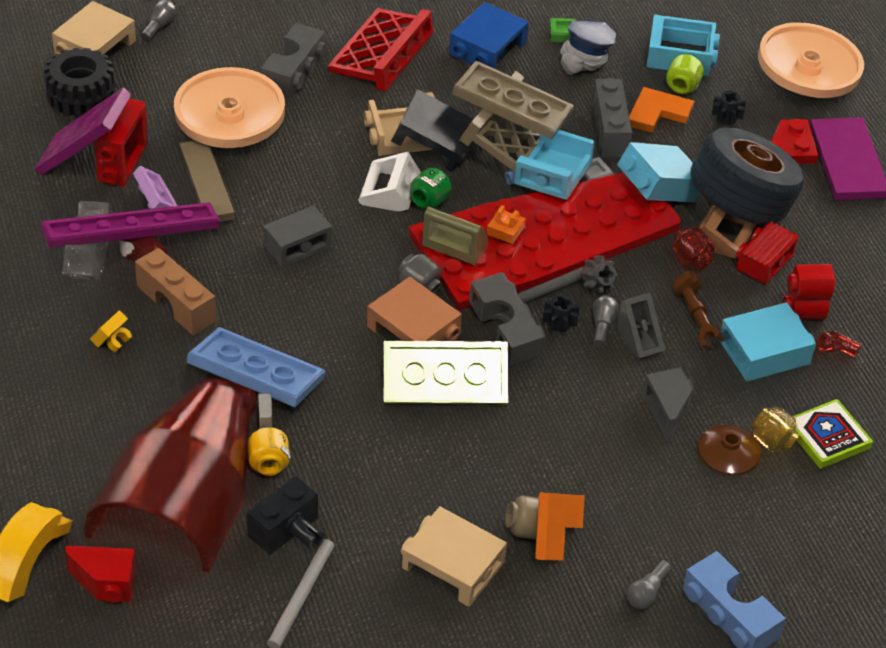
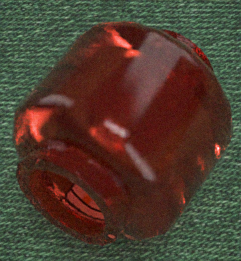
M685 227L677 232L672 250L685 268L702 270L714 260L715 244L703 229L699 227H692L690 229Z

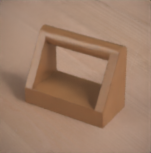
M712 205L690 242L699 248H702L703 245L706 246L707 251H711L710 249L715 244L714 253L736 258L738 248L742 243H747L757 224L736 218ZM722 219L743 224L734 243L716 231Z

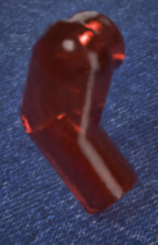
M838 331L822 333L816 340L818 349L823 352L842 350L854 357L857 356L862 346L861 343Z

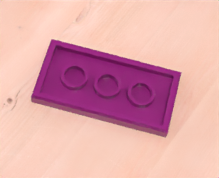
M124 87L58 131L36 165L35 170L41 175H45L111 131L130 98V93Z
M864 118L811 119L809 126L834 200L886 198V178Z

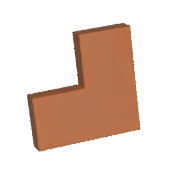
M643 87L629 115L631 127L653 133L660 117L686 124L694 108L695 101Z
M540 492L536 559L563 560L565 527L583 528L585 495Z

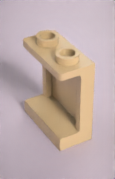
M92 1L52 33L54 53L61 54L63 50H73V48H91L92 51H100L102 55L118 42L130 46L136 41L135 20Z
M433 92L426 93L434 98ZM368 100V111H364V122L366 127H370V143L376 146L378 156L432 150L406 136L401 146L391 142L408 107L377 111L375 101Z
M439 506L432 516L428 515L424 518L417 534L413 538L409 537L404 542L401 549V554L403 555L402 568L409 571L415 564L459 589L458 601L470 607L505 563L507 542Z

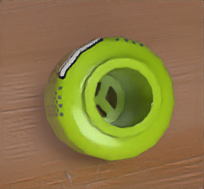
M678 55L673 59L666 73V82L677 93H692L697 89L702 79L704 67L701 61L692 55Z

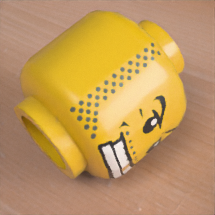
M267 427L257 430L249 437L247 444L248 460L251 468L256 472L268 476L276 475L289 465V441L283 431Z

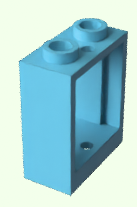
M654 15L646 67L668 70L675 57L687 54L701 61L704 67L703 75L709 76L710 67L716 66L720 34H715L716 23ZM662 40L705 46L706 48L705 52L660 46Z

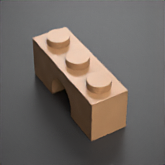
M160 248L135 261L137 287L155 303L167 297L173 308L174 319L190 334L195 335L216 322L215 295Z

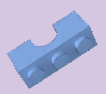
M718 551L688 568L683 585L686 596L707 613L710 621L719 626L730 637L737 648H766L780 639L786 618L764 596L749 603L734 600L730 595L735 592L739 572Z

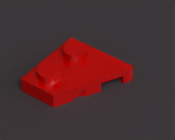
M808 119L781 120L771 142L789 154L797 164H816L818 153Z

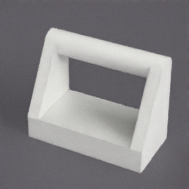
M409 152L372 161L358 200L360 204L398 212L409 209L412 200L410 183L421 173ZM380 173L391 175L386 188L374 190Z

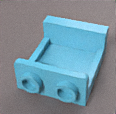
M561 130L557 132L552 140L540 135L539 143L529 157L520 155L517 159L515 184L567 200L592 164L594 141Z

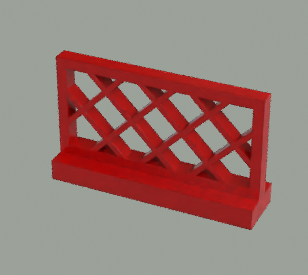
M377 8L328 65L329 72L376 82L377 90L387 91L433 35L431 11L422 9L416 16ZM380 18L387 19V21L377 23ZM407 23L409 24L408 26L400 28V25ZM392 27L395 28L394 30L382 32V30L389 29ZM375 32L378 33V34L373 35V36L365 37L367 34H371V33H375ZM398 37L397 40L391 42L387 41L389 39ZM383 42V44L370 47L371 44ZM363 46H365L366 48L353 52V50L356 48H360ZM387 51L384 55L375 56V54ZM367 56H370V57H371L370 59H366V60L359 61V62H358V60H357V59L364 58V57H367ZM353 61L352 64L341 65L342 63ZM374 66L373 71L364 70L365 68Z

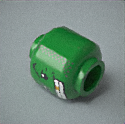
M437 168L424 170L410 183L411 199L417 206L427 209V207L437 208L449 198L452 192L449 177Z

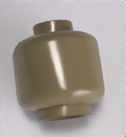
M522 495L518 496L514 502L508 504L505 524L507 528H510L511 533L515 537L536 540L538 497Z

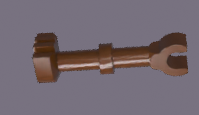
M687 270L673 281L672 287L677 296L685 298L689 306L688 312L691 318L696 320L700 328L699 342L705 349L710 351L712 349L709 344L710 339L715 336L723 342L724 335L711 325L706 315L707 309L704 303L700 302L695 294L697 290L702 288L701 281L694 272L690 273Z

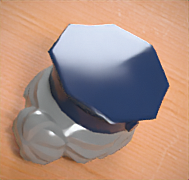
M590 19L571 21L568 27L570 38L563 44L560 50L562 69L568 75H574L580 71L600 69L608 61V48L615 44L616 33L604 22Z

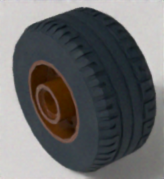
M725 127L711 132L701 146L691 166L692 181L697 190L708 201L736 218L755 224L766 225L771 221L775 224L783 220L804 185L802 170L789 154L767 139L738 128Z

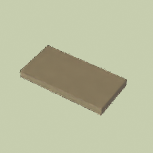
M478 61L472 64L455 84L452 91L453 95L551 140L571 115L574 105Z

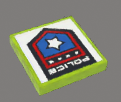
M838 399L787 418L785 426L787 422L789 423L786 427L819 469L872 448L873 440Z

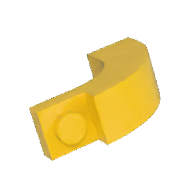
M32 502L21 508L11 518L0 534L1 600L10 602L25 595L29 576L38 555L49 541L69 533L73 520L63 517L62 512L59 510L45 508Z

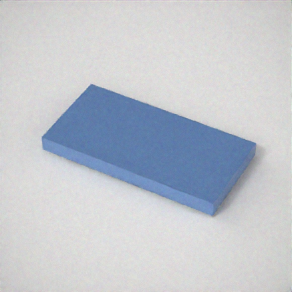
M218 327L187 355V363L259 393H270L271 398L296 407L324 380L325 370L221 327Z

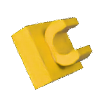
M119 310L98 329L90 340L98 348L107 340L108 348L113 352H117L122 345L116 340V337H120L125 343L132 337L128 329L121 327L128 318Z

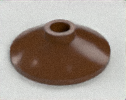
M718 425L706 430L698 443V453L705 465L725 475H742L750 472L757 466L761 456V448L757 439L745 429L733 425Z

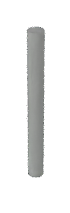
M324 539L267 642L270 648L281 647L334 548L332 541Z

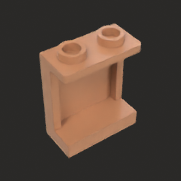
M408 277L367 307V327L376 333L385 327L402 341H455L461 333L462 314L412 277Z

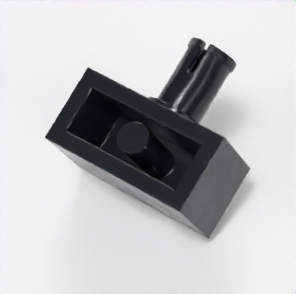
M294 476L247 511V536L269 555L293 537L298 538L311 551L315 550L316 546L319 547L325 538V534L312 525L318 519V494L298 477Z

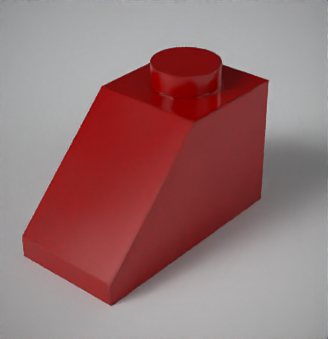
M66 546L65 553L68 572L96 600L111 603L120 601L131 602L136 574L134 549Z

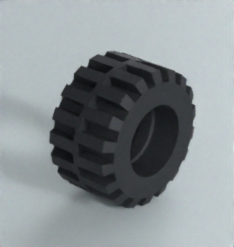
M91 48L63 50L61 54L52 56L53 59H49L46 63L47 66L44 67L47 100H49L51 107H55L57 112H64V115L80 117L115 93L112 61L109 60L107 55H101V52L98 50L92 51Z

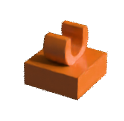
M501 205L487 226V235L513 244L524 229L526 218L521 217L519 211L515 210L514 213L505 211V206Z

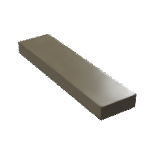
M195 140L179 143L180 153L198 202H210L220 222L234 220V210L210 146Z

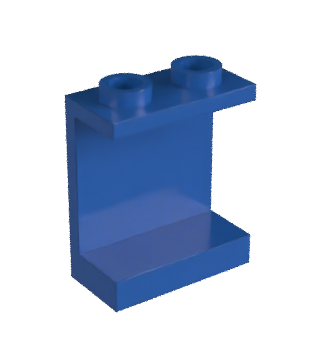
M484 2L450 33L449 54L470 64L478 61L496 69L497 55L509 43L522 47L527 42L529 22Z

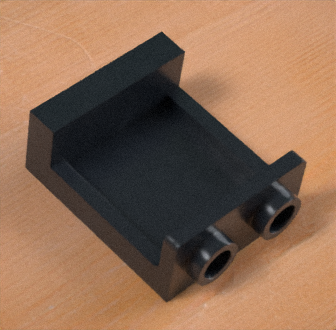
M417 89L391 142L401 146L406 136L449 158L450 160L445 169L451 171L455 163L459 165L462 163L468 151L464 149L466 145L459 139L473 119Z

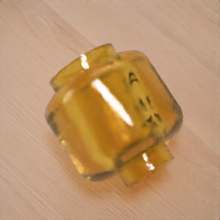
M773 406L770 409L765 407L751 425L754 429L753 438L771 452H778L782 447L789 450L799 437L795 433L798 427L797 420L778 406Z

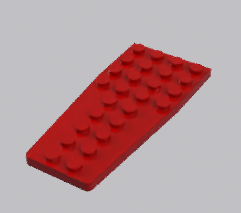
M623 172L579 182L567 200L543 192H535L501 199L450 214L483 227L488 237V247L476 265L423 246L424 222L409 226V236L420 253L427 255L441 268L442 275L439 281L442 282V287L457 310L460 311L472 307L469 303L472 281L504 272L509 282H513L516 286L517 292H521L584 267V261H594V256H604L606 260L675 233L680 229L681 218L667 201L647 200ZM501 205L505 206V211L514 213L516 210L519 211L521 217L526 218L525 227L513 244L487 235V226Z

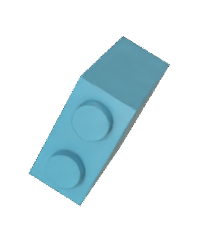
M630 142L617 164L647 200L695 202L700 195L692 181L691 166L693 163L678 146Z
M787 302L723 319L721 332L724 335V341L721 344L746 382L811 364L813 352L816 348L815 339L812 334L807 332L801 323L799 315L793 312Z

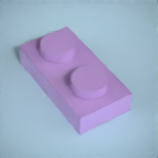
M142 166L135 170L133 175L139 184L138 189L147 198L150 209L177 206L161 175Z

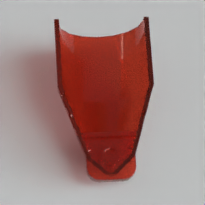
M218 378L204 379L126 443L87 513L84 527L85 537L90 539L93 537L108 508L124 506L143 509L165 518L182 530L197 547L202 561V571L209 573L245 500L250 420L257 407L255 391L240 384Z

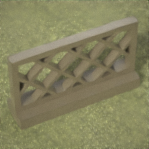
M517 71L511 76L520 81L525 78ZM482 109L469 124L459 140L466 146H469L474 141L515 172L516 160L510 157L508 153H516L518 158L520 155L529 157L539 143L540 134L532 133L531 130L522 127L524 132L516 131L514 125L518 124ZM497 123H505L507 130L499 129ZM484 136H493L496 143L490 142ZM503 138H511L513 145L505 144ZM519 139L527 140L529 147L521 146Z

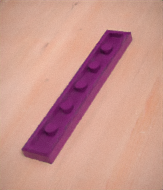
M207 202L42 221L41 232L49 248L216 229L219 228L220 219L211 203Z

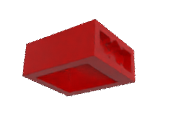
M129 98L111 131L94 141L97 180L99 182L125 187L148 146L146 102Z

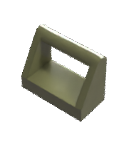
M427 207L425 211L423 246L476 265L488 247V237L483 227L431 207Z

